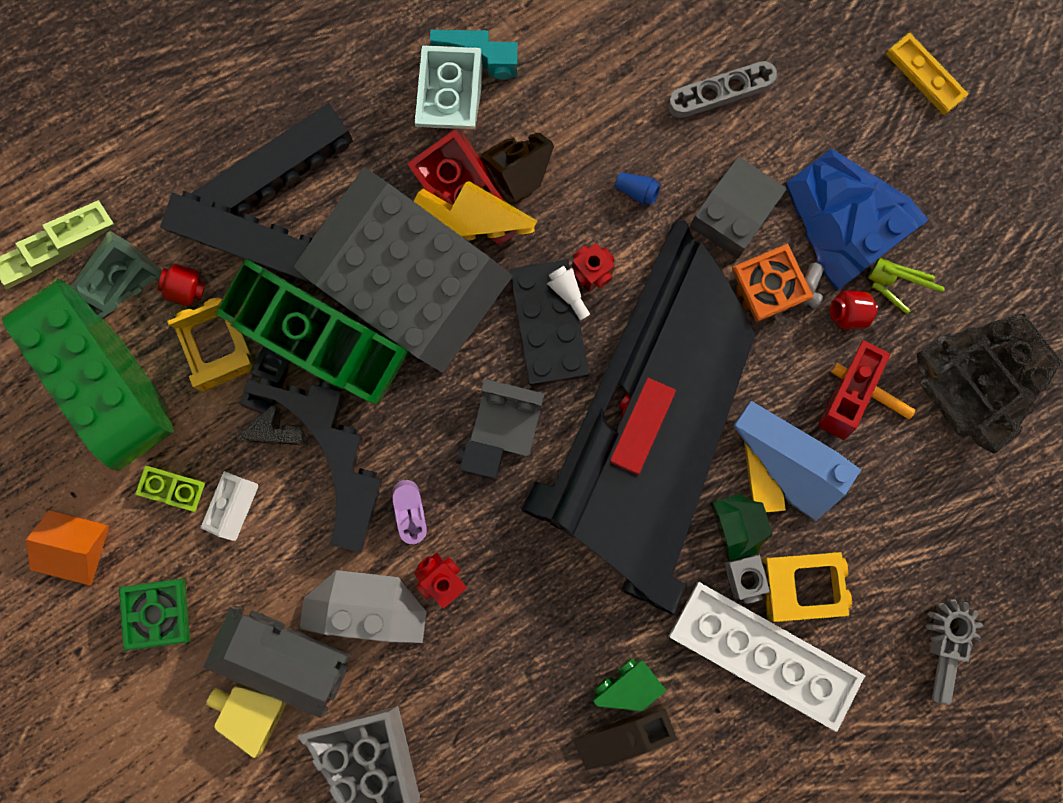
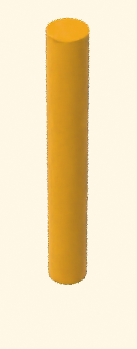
M836 363L830 373L841 379L847 368ZM875 387L872 398L905 418L911 419L916 409L881 388Z

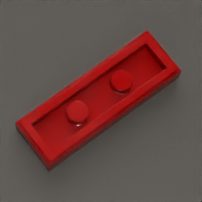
M647 378L609 463L637 476L640 474L675 395V389Z

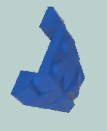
M832 148L785 184L798 218H802L807 230L805 234L808 243H812L817 258L815 261L824 267L823 275L837 291L928 221V218L910 197Z

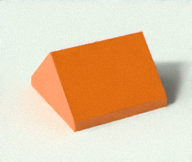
M49 510L26 538L30 570L92 585L110 525Z

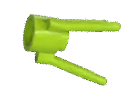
M882 258L876 261L868 276V279L874 281L871 288L881 292L905 314L910 313V309L884 287L886 284L892 286L897 277L938 292H944L945 290L943 286L930 282L935 279L933 275L897 265Z

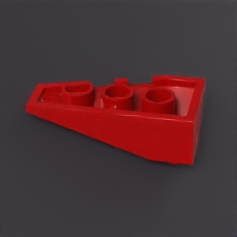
M454 129L407 163L424 189L452 206L467 181L508 203L461 129ZM505 231L504 236L490 239L500 246L516 235L517 231Z

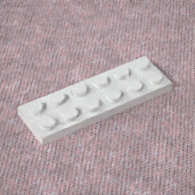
M700 582L695 584L668 635L673 640L836 732L865 677L864 674Z

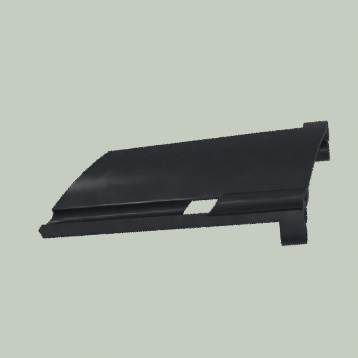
M685 220L672 224L554 486L534 481L521 508V511L536 519L549 522V524L564 531L569 536L575 537L625 577L621 588L622 592L641 601L648 602L655 608L673 615L677 611L686 589V584L672 575L755 337L749 320L727 279L702 241L700 243L695 241ZM650 378L675 389L676 392L640 474L637 476L609 462L646 380ZM621 385L628 392L630 401L618 428L613 429L606 422L604 413L616 386Z

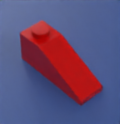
M863 340L832 394L817 427L842 440L848 438L857 429L891 354Z

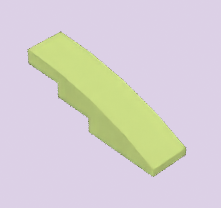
M99 200L43 224L44 231L17 242V249L1 255L0 282L5 290L65 260L114 227V223Z

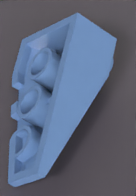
M753 401L748 402L733 425L752 453L757 455L767 468V473L771 479L775 480L785 493L784 497L789 504L813 521H817L846 495L861 471L860 468L835 450Z

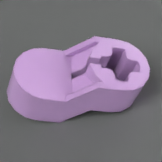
M402 480L397 482L392 490L398 531L404 542L417 544L427 534L418 486L413 481Z

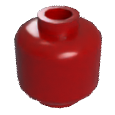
M172 264L168 269L163 268L157 291L162 292V298L166 301L183 306H191L195 298L202 299L206 283L200 281L201 274L198 270L179 264Z
M842 291L830 304V317L841 329H866L872 324L878 313V306L872 295L867 291Z

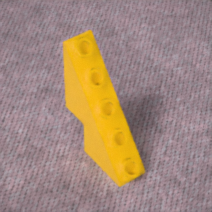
M470 181L464 184L453 206L425 189L419 191L414 199L416 204L467 241L476 239L475 235L487 233L488 238L504 236L505 231L516 230L517 234L535 232L536 219Z

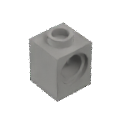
M752 555L724 563L734 599H743L744 604L762 600L761 594L770 592L760 555ZM746 571H749L754 577V584L749 589H745L741 584V576Z

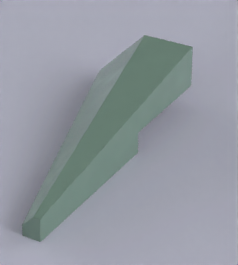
M109 230L71 287L87 302L94 313L102 319L117 309L118 304L133 294L136 296L142 292L143 287L155 279L159 280L162 270L136 246Z

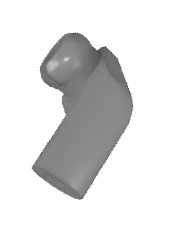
M819 263L810 264L804 277L813 298L803 304L805 306L809 305L813 309L818 308L823 299L822 294L815 292L824 272V267Z

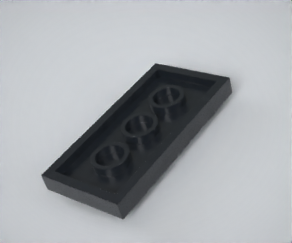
M568 259L510 269V274L513 275L511 281L530 386L589 376L579 318L571 305H568L547 284L551 281L549 274L562 266H565L566 270L570 269Z

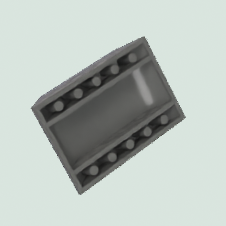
M365 167L362 168L293 266L319 289L418 359L444 373L513 277V275L485 253Z

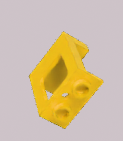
M221 298L207 300L204 302L203 307L195 310L186 309L180 311L175 315L176 318L167 321L176 330L192 371V375L189 376L193 388L201 392L249 373L255 363L245 335L230 325L231 323L226 320V325L235 345V351L212 362H203L193 337L192 329L199 324L219 317L214 312L221 302Z
M842 552L761 558L770 592L764 593L768 621L780 622L849 616L848 608L852 607V597L850 591L846 589L845 577L848 576V565L846 559L842 558ZM830 566L834 604L800 606L797 602L794 572L799 568Z

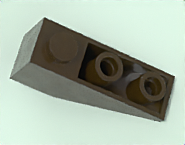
M662 704L574 739L585 770L647 753L678 740L667 711Z

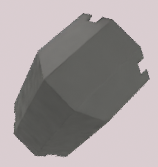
M230 607L203 668L322 718L329 710V707L325 706L327 699H335L348 669V665L344 663L350 660L351 654L297 632L290 627L284 629V623L262 613L251 610L248 616L242 614L243 607Z

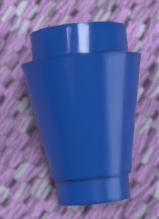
M620 172L615 183V189L620 190L643 206L646 204L652 206L655 203L661 187L660 183L655 182V178Z

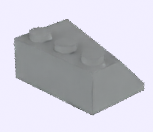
M399 706L341 720L297 735L302 744L306 745L310 751L317 770H321L336 803H419L421 801Z

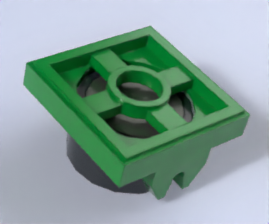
M185 579L119 587L123 651L190 642Z

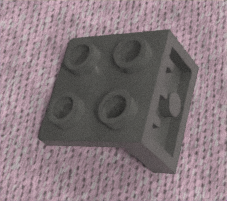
M484 379L481 389L482 399L471 441L500 447L506 452L528 457L532 448L544 393Z

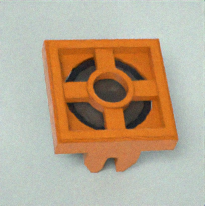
M788 243L732 267V272L738 282L736 286L738 297H743L742 306L746 310H751L756 323L813 298Z

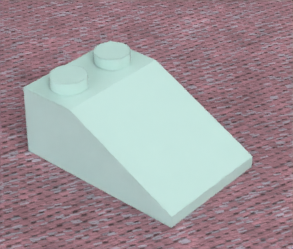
M422 46L415 127L476 128L483 71L481 48Z

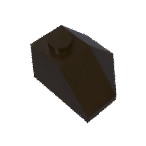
M541 133L529 135V140L516 142L515 138L504 139L480 154L482 160L504 192L515 202L529 197L542 184L554 145L551 140Z

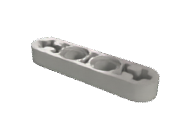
M762 61L678 88L671 94L668 103L669 111L675 117L685 118L765 92L773 86L777 77V70L770 62ZM759 72H761L762 75H768L766 81H764L763 78H755H757ZM732 79H737L742 82L744 88L738 92L733 91L729 88L728 82ZM705 88H711L716 92L717 97L714 100H706L701 95V91ZM678 98H681L683 102L688 101L686 108H683L681 104L676 105Z

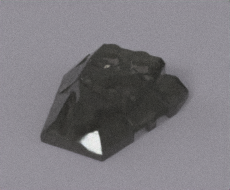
M1024 313L993 321L985 326L971 327L956 334L942 335L916 354L918 368L923 373L920 384L926 394L959 436L963 438L971 436L979 447L992 454L999 452L1019 436L1023 429L1021 426L1026 415L1033 412L1036 404H1034L1039 393L1046 390L1062 363L1058 355Z

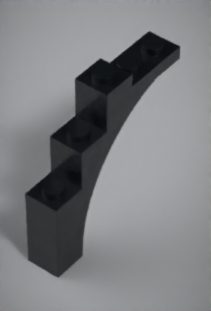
M258 377L256 382L247 380L244 389L246 394L279 403L295 414L312 432L328 460L335 486L336 516L330 545L363 552L382 480L376 479V472L360 468L358 473H354L363 438L357 435L358 430L352 427L340 425L339 430L335 429L344 398L343 394L337 391L338 386L326 382H320V386L311 384L308 396L304 395L305 390L287 385V389L284 390L276 388V382Z

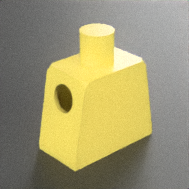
M240 683L234 686L230 694L214 688L206 705L221 712L214 728L250 756L256 758L263 753L287 703Z

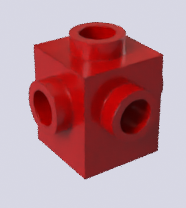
M597 243L589 248L585 245L573 255L574 260L572 261L571 268H573L577 284L581 287L584 286L589 293L596 287L601 289L612 280L615 267L613 262L615 260L605 247L601 249ZM594 261L597 267H591L589 263Z
M438 552L432 557L428 556L419 563L417 570L414 571L419 581L415 585L419 592L427 600L432 596L443 609L467 588L458 575L461 570L450 557L444 560Z

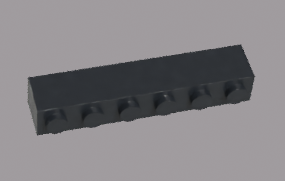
M328 103L192 192V194L201 197L200 203L212 206V203L216 202L231 208L229 213L241 217L242 213L250 214L252 208L261 202L266 203L272 200L276 192L285 186L290 187L296 184L302 175L310 170H317L325 163L326 159L347 150L349 144L353 142L347 127Z
M183 191L182 195L172 192L160 228L313 284L293 267L313 238L301 234L300 238L297 239L289 236V230L284 227L271 224V227L268 228L260 225V219L252 215L242 213L241 217L230 214L231 208L213 202L212 206L200 203L201 197L190 192Z

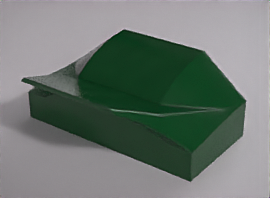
M742 494L710 502L728 561L759 553L761 545L773 535L763 502L746 499Z

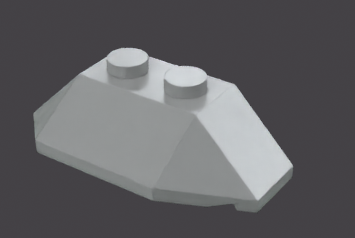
M336 570L304 597L299 629L325 635L359 639L423 643L427 611L399 577Z

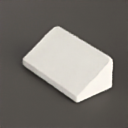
M224 471L200 528L221 538L236 541L258 489V484Z

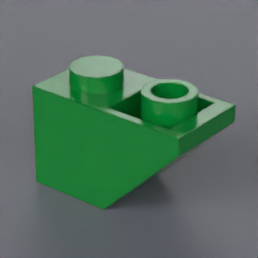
M630 658L617 669L620 672L619 675L611 681L608 678L604 679L593 689L596 694L592 696V700L599 707L643 711L667 690L641 658L635 661L633 658Z

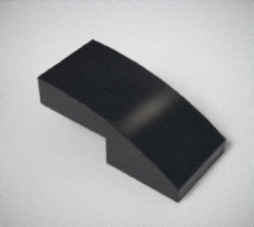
M263 346L250 371L252 375L250 381L256 382L258 377L276 382L275 387L281 389L291 361ZM245 392L239 402L242 407L267 417L270 416L275 402L249 396Z

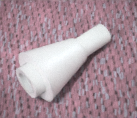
M562 266L549 274L551 281L547 284L568 305H571L579 320L589 316L590 313L580 298L581 294L573 268L566 270L565 266Z

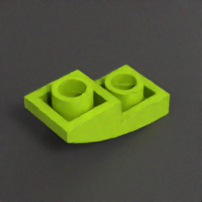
M145 465L135 495L196 512L205 482Z

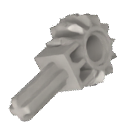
M948 599L946 605L940 602L935 604L938 613H927L934 621L925 626L926 629L935 631L929 638L931 640L930 653L939 655L932 700L945 705L952 703L958 661L969 662L970 652L973 649L971 639L981 640V636L975 632L976 629L984 626L982 623L974 621L979 613L976 610H969V603L961 601L958 604L954 599ZM956 618L959 627L958 630L954 634H952V632L950 631V623L953 619Z

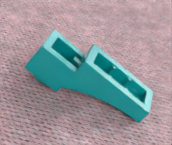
M430 30L431 46L481 48L482 67L488 70L489 77H495L500 80L517 77L518 42H489V31Z

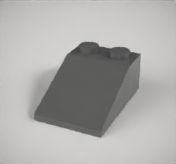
M738 157L705 200L689 227L738 259L787 188Z

